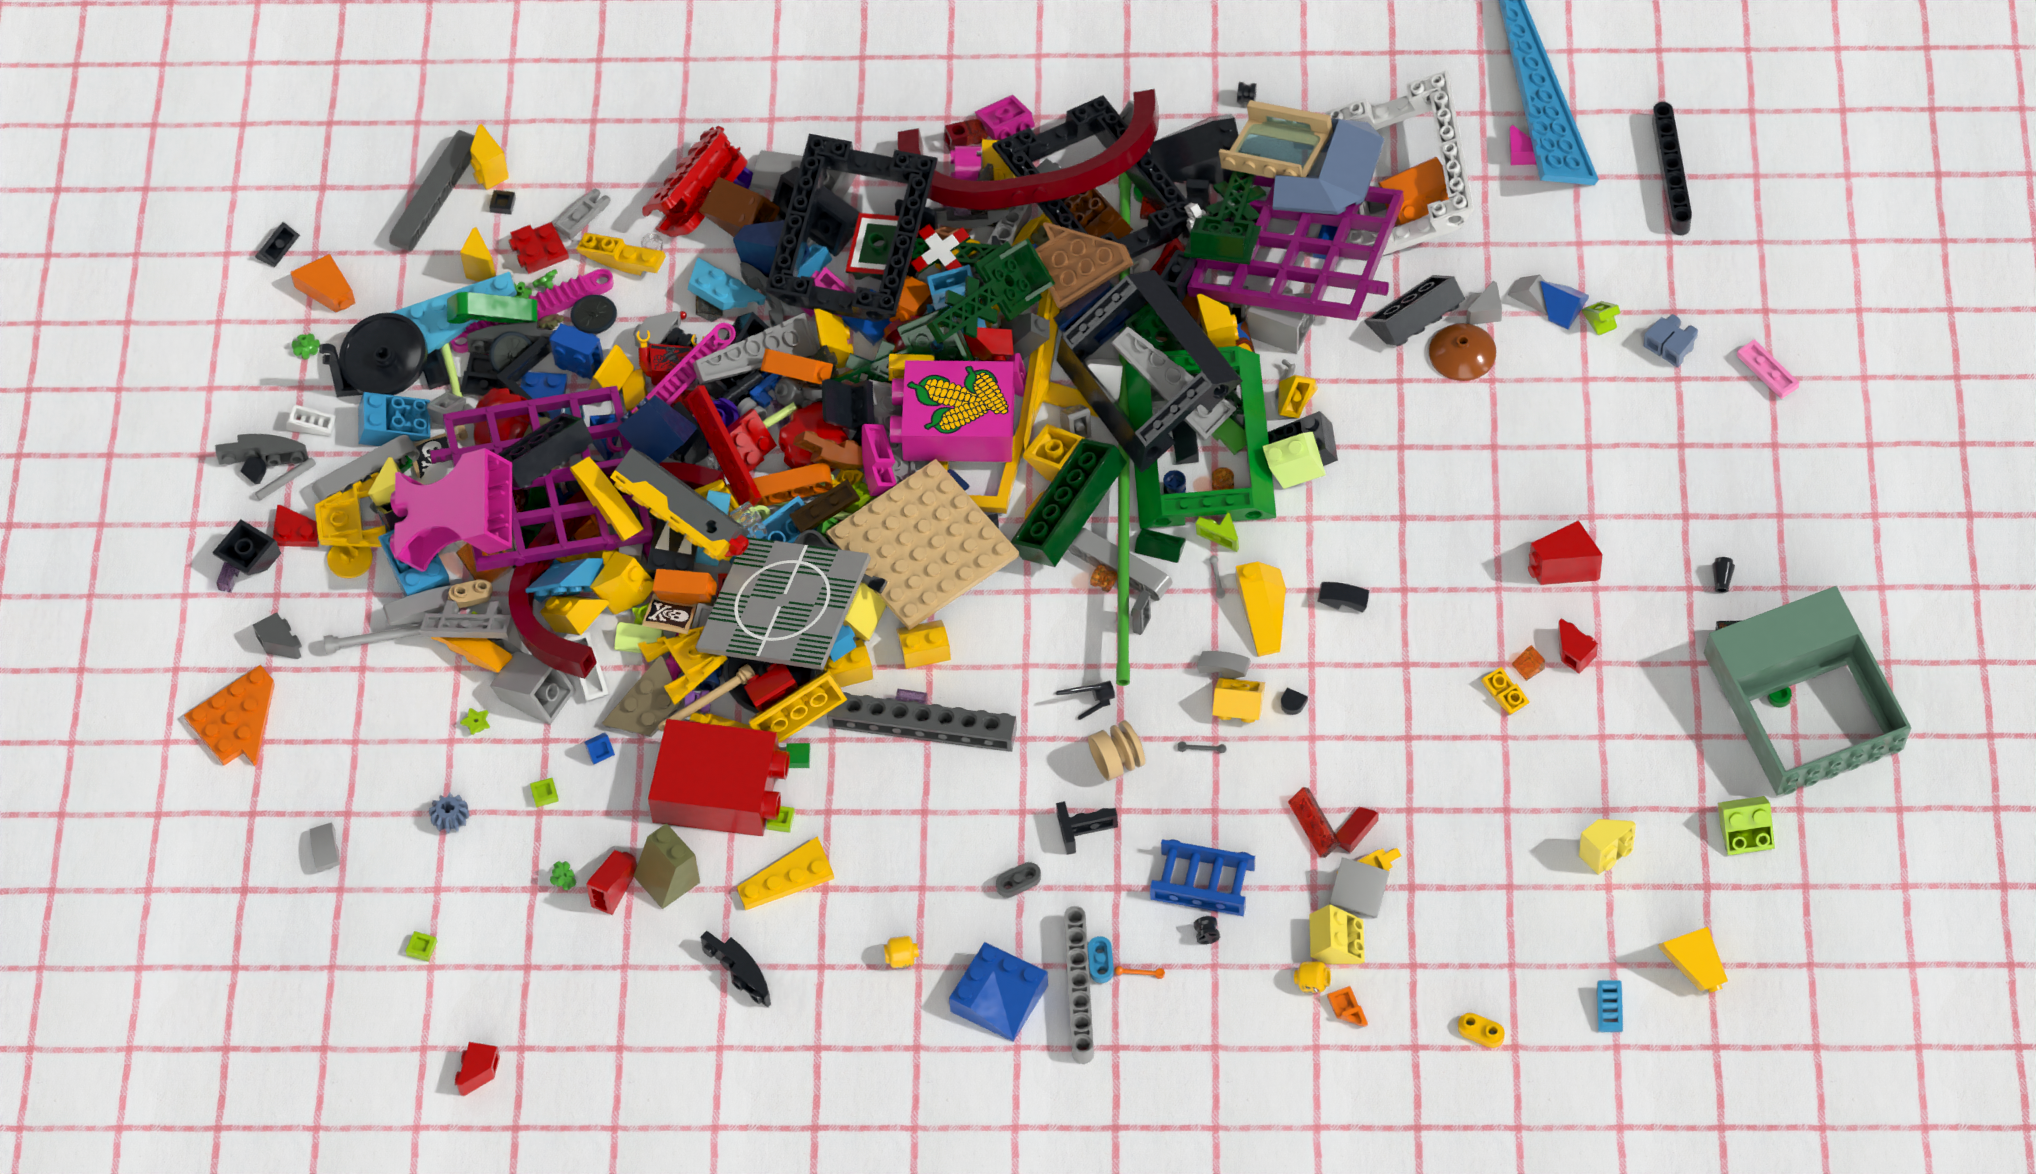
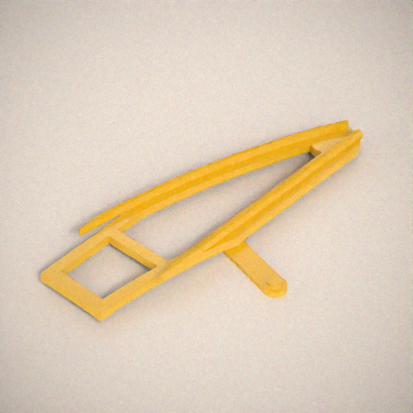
M1044 213L1040 217L1030 220L1021 229L1012 246L1027 238L1031 244H1034L1031 239L1032 233H1037L1040 225L1043 226V223H1051V221ZM1049 288L1040 293L1042 299L1039 300L1037 311L1038 316L1050 320L1049 339L1030 354L1020 422L1016 434L1013 436L1012 462H1006L997 496L969 495L983 512L1007 514L1024 449L1026 451L1029 447L1032 427L1043 402L1063 408L1082 404L1089 408L1091 416L1099 418L1078 389L1050 382L1059 329L1053 318L1062 309L1057 307ZM996 304V305H994V306L991 307V308L997 310V316H998V314H999V312H1000V308H999L998 305ZM985 321L986 327L991 328L993 324ZM938 461L948 471L949 461Z

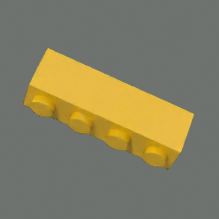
M827 669L750 718L749 724L755 730L777 732L778 742L780 743L845 702L847 698L833 675Z

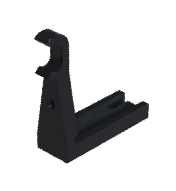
M542 336L496 376L498 388H508L510 394H519L527 400H531L532 398L516 382L550 353V350L547 348L549 341ZM547 411L537 413L540 414L542 417H547L550 419V415Z
M329 343L319 345V353L330 354L323 356L322 364L330 366L337 397L363 395L351 387L343 376L342 365L336 347Z

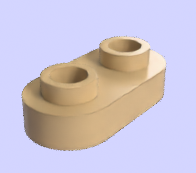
M482 579L456 584L449 589L448 600L456 601L458 608L485 603L491 599L493 587L488 581Z

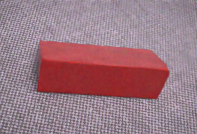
M1359 807L1331 841L1351 853L1378 822L1379 813Z

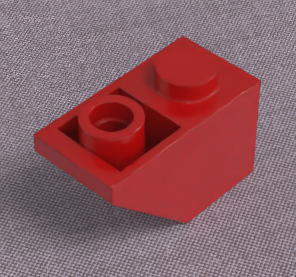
M1561 618L1558 623L1561 661L1580 674L1597 656L1598 643L1590 635H1585L1579 631L1573 623Z
M469 1042L467 1050H463L461 1072L457 1071L455 1076V1086L458 1087L461 1096H466L494 1079L500 1060L497 1046Z

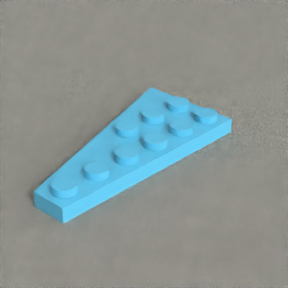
M510 272L390 313L403 315L411 319L419 327L426 339L429 354L435 349H440L466 330L465 328L473 322L477 323L480 321L471 319L462 324L448 323V298L459 292L510 297L517 295L512 275Z

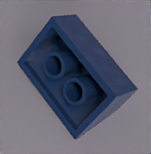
M1108 280L1067 306L1053 318L1058 328L1065 333L1114 287L1113 284ZM1126 308L1123 309L1094 337L1103 345L1124 328V322L1133 314Z

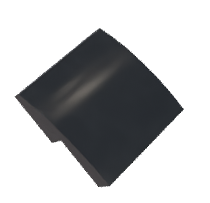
M470 353L467 370L463 374L461 393L484 396L493 388L499 389L496 378L498 373L491 366L489 355Z

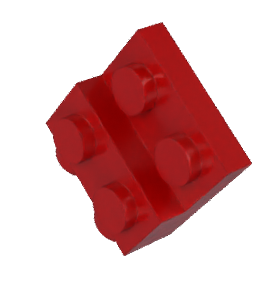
M552 222L532 229L531 225H527L510 232L511 239L508 240L513 252L517 251L518 263L521 268L525 267L528 274L569 259L568 252Z
M755 409L748 410L727 427L749 472L765 460L763 457L777 446Z

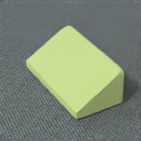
M618 622L614 649L641 653L637 644L644 641L647 644L657 642V638L663 637L664 632L662 629L642 626L641 624Z

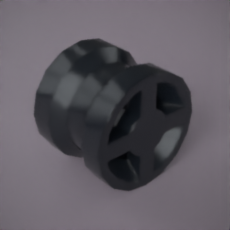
M1239 82L1237 103L1249 102L1250 100L1255 101L1257 83L1247 85L1244 82Z
M1204 916L1194 921V929L1198 932L1196 939L1199 944H1212L1220 939V932L1216 929L1218 923L1215 917Z

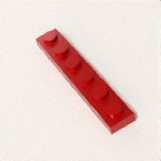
M704 385L697 386L687 396L686 401L743 511L751 510L762 496Z

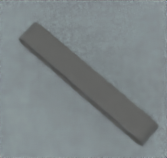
M462 130L456 132L391 231L389 237L391 245L407 251H412L470 164L472 159L470 149L475 135Z

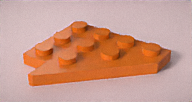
M259 665L184 715L188 724L224 766L243 753L254 766L257 765L275 686L274 680Z

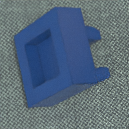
M605 732L584 741L593 764L615 755L609 737Z

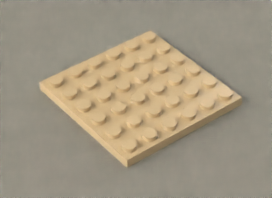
M937 459L826 531L827 537L839 549L869 553L871 560L864 574L887 580L888 583L883 592L877 594L908 630L1019 557V551Z

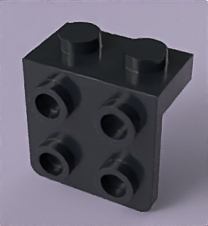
M828 378L822 380L824 422L853 431L862 429L864 424H874L873 381L864 380L848 385Z

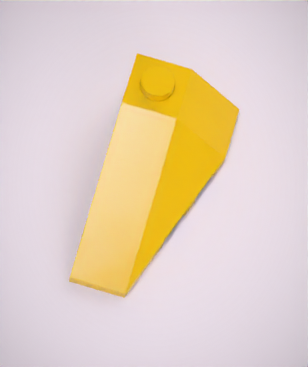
M1259 561L1236 566V584L1257 656L1278 653L1281 650L1286 594L1281 570Z

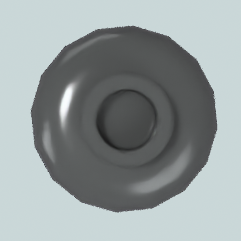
M791 377L781 378L777 382L774 391L777 402L785 406L794 402L796 406H801L806 400V397L803 396V385H805V382Z

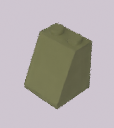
M667 823L647 836L634 878L656 903L664 909L700 883L696 856Z

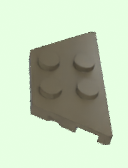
M661 655L602 722L605 727L617 728L626 732L652 737L658 731L659 723L669 718L682 703V701H679L674 705L665 691L664 686L673 682V679L666 666L665 659Z

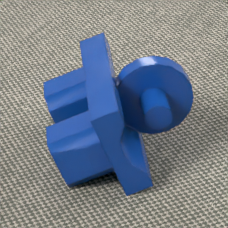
M763 371L761 375L764 381L757 384L749 394L752 400L766 409L773 402V398L768 392L771 389L775 391V386L783 375L772 373L769 376L768 372Z

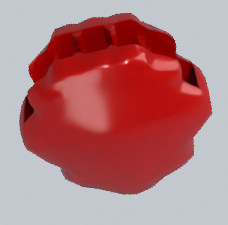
M493 388L482 397L475 409L525 401L527 399L519 394H510L508 388ZM528 414L496 419L500 441L523 438L530 424ZM487 422L473 423L475 445L491 443Z
M821 401L796 409L791 414L790 422L780 428L778 444L785 454L784 462L791 469L816 464L810 461L811 452L793 445L795 436L802 432H815L818 437L825 440H833L837 444L849 440L842 431L843 427L824 422ZM830 468V472H833V471L836 470V469H834V468Z

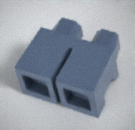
M1671 314L1666 319L1661 317L1645 333L1644 347L1658 356L1662 355L1663 359L1679 368L1687 353L1693 351L1694 342L1698 337V329L1688 325L1685 330L1679 328L1681 326L1679 317Z

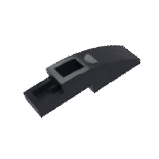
M706 930L700 937L703 952L710 958L714 956L726 970L730 971L731 982L738 990H745L753 1001L769 1007L771 1001L767 983L751 955L732 937L723 943Z

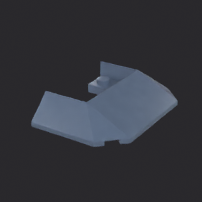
M1331 118L1333 133L1321 151L1326 152L1327 155L1320 175H1307V177L1275 175L1273 210L1338 215L1345 211V207L1353 203L1358 205L1364 202L1384 145V138L1368 122ZM1293 143L1294 150L1313 151L1314 147Z

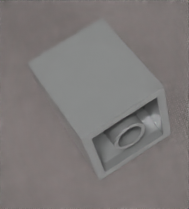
M1295 293L1282 295L1310 299L1312 293ZM1247 305L1245 314L1248 315L1246 323L1252 339L1295 354L1298 353L1315 318L1313 314Z
M515 651L512 655L513 658L503 667L490 686L500 701L551 725L575 692V688L564 672L549 667L531 654Z

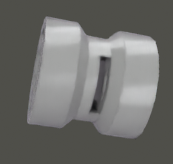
M750 397L745 398L738 405L739 417L750 409H755L762 421L767 416V411L761 406H756V402Z

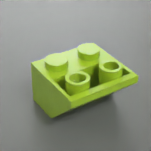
M1765 796L1718 802L1720 828L1727 855L1775 849L1771 805Z

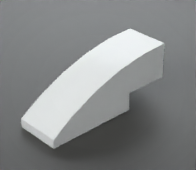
M586 632L582 635L567 638V640L592 647L597 661L585 679L578 677L586 701L608 696L609 693L590 633Z

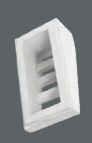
M293 404L287 420L286 430L330 436L336 416ZM314 420H319L317 425L313 424ZM323 421H328L326 428L322 427Z

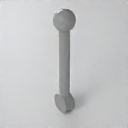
M1213 555L1209 561L1213 565L1217 585L1216 596L1224 598L1225 590L1222 589L1217 566L1218 557Z

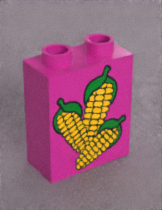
M905 360L904 378H893L892 405H903L902 416L890 417V443H902L903 461H933L937 459V461L1012 462L1015 397L1014 361Z

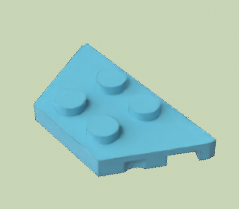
M697 258L689 281L688 291L721 310L747 307L748 302H757L758 305L765 304L766 296L728 275L723 270L716 268L701 258Z

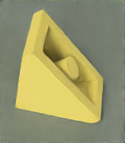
M392 457L387 458L368 492L376 506L390 502L391 494L395 491V473L401 471Z

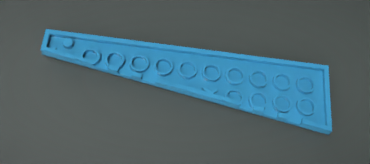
M1499 0L1540 180L1595 185L1599 180L1525 0Z

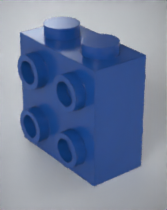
M562 323L557 330L551 333L549 341L551 342L555 365L561 370H568L576 373L581 378L592 380L604 362L600 338L594 334L582 332L574 326H567Z

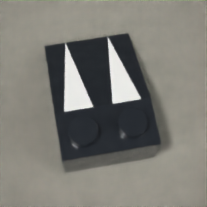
M657 518L646 572L652 579H655L656 569L694 572L698 545L695 546L685 539L686 533L683 535L667 525L669 521L666 522Z

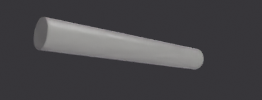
M310 457L257 491L255 495L258 500H262L315 466L314 459Z

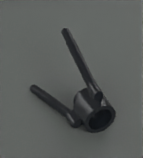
M1110 680L1096 685L1056 691V695L1092 691L1095 701L1100 700V703L1079 715V720L1102 707L1110 705V699L1115 698L1114 688Z

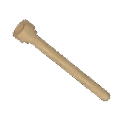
M748 664L738 669L735 677L667 719H685L738 685L748 684L747 681L755 676L754 671ZM666 719L659 723L658 729L660 731H664Z

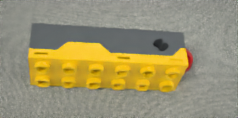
M630 448L610 478L615 481L614 486L629 495L633 494L632 499L641 506L644 505L648 509L651 508L649 512L657 518L666 522L669 521L667 525L676 532H680L683 535L686 533L685 539L695 546L704 547L703 552L718 561H721V559L730 561L732 556L742 555L747 549L749 540L746 537L750 532L643 452Z

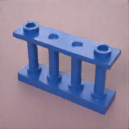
M1162 839L1161 855L1167 857L1161 880H1152L1150 900L1244 916L1246 897L1240 894L1246 870L1255 871L1254 855H1250L1247 852L1237 853L1181 843L1175 839ZM1176 858L1190 860L1183 885L1170 883ZM1199 862L1213 864L1208 889L1194 888ZM1223 866L1237 868L1232 890L1229 894L1217 891Z

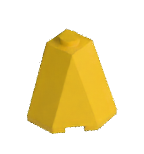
M1708 927L1658 944L1659 949L1699 991L1708 989V992L1712 993L1723 989L1721 984L1728 982Z

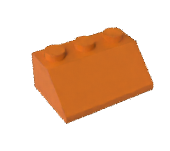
M1433 157L1378 182L1380 188L1403 191L1404 202L1395 222L1397 225H1403L1429 214L1428 204L1449 199L1443 166L1437 157Z

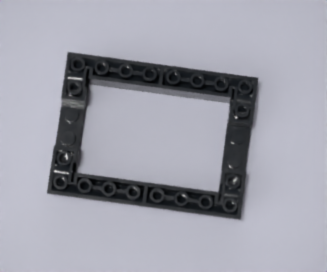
M1102 95L1066 111V121L1061 125L1038 135H1035L1029 127L992 143V147L1015 177L1040 173L1032 162L1093 135H1096L1107 149L1124 134L1128 125L1105 96ZM1149 151L1125 173L1156 212L1149 214L1146 227L1117 239L1112 232L1100 236L1102 239L1125 245L1131 259L1178 238L1187 228L1186 224H1188L1187 220L1189 219L1184 208L1190 204ZM1061 199L1036 203L1052 224L1088 234Z
M809 134L765 289L766 292L791 306L811 310L821 309L832 314L873 322L896 317L938 158L900 150H894L893 157L853 150L852 141ZM827 169L908 184L879 293L863 287H857L856 293L816 286L814 278L797 277Z
M1155 270L1126 275L1061 336L1056 359L1141 473L1148 469L1176 443L1169 433L1201 404L1210 412L1243 381ZM1148 301L1202 371L1137 430L1115 399L1089 369L1084 359L1101 347V344L1094 336L1123 309L1126 308L1134 315Z

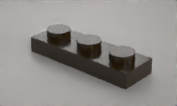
M846 479L789 516L799 532L802 533L816 528L858 502L860 498L849 480Z

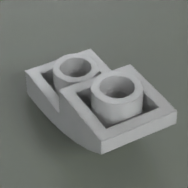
M1202 651L1197 668L1199 673L1221 672L1223 678H1240L1246 676L1251 661L1250 658L1235 653Z
M333 823L311 828L310 839L317 871L331 869L334 866L340 865L339 849L336 845Z

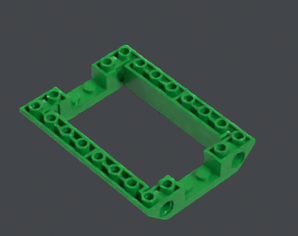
M1239 346L1217 347L1243 380L1240 383L1250 488L1161 495L1157 460L1143 473L1134 464L1140 529L1185 525V517L1222 515L1230 513L1233 522L1276 518L1272 471L1269 469L1263 446L1269 444L1259 354ZM1186 350L1163 352L1170 360L1183 367L1189 374H1196L1202 371ZM1128 363L1125 365L1129 416L1131 422L1138 430L1153 416L1150 384Z

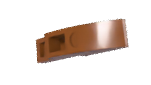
M804 431L794 438L793 445L812 453L811 462L816 464L826 463L830 468L864 469L862 447L856 441L845 440L837 444L833 440H825L818 437L812 431Z

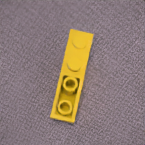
M586 232L576 248L577 252L600 264L640 276L643 271L657 273L666 258L664 251L626 245L621 238Z

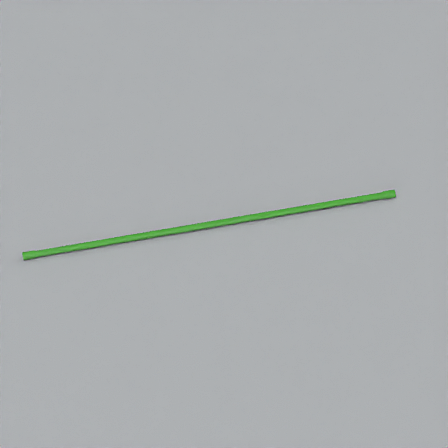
M1124 172L1118 176V187L1120 189L1119 214L1130 225V189L1132 181ZM1130 267L1119 274V282L1126 275H1130ZM1119 353V361L1123 368L1118 405L1130 419L1125 365L1129 362ZM1118 443V450L1127 461V464L1118 475L1116 684L1127 686L1130 684V457Z

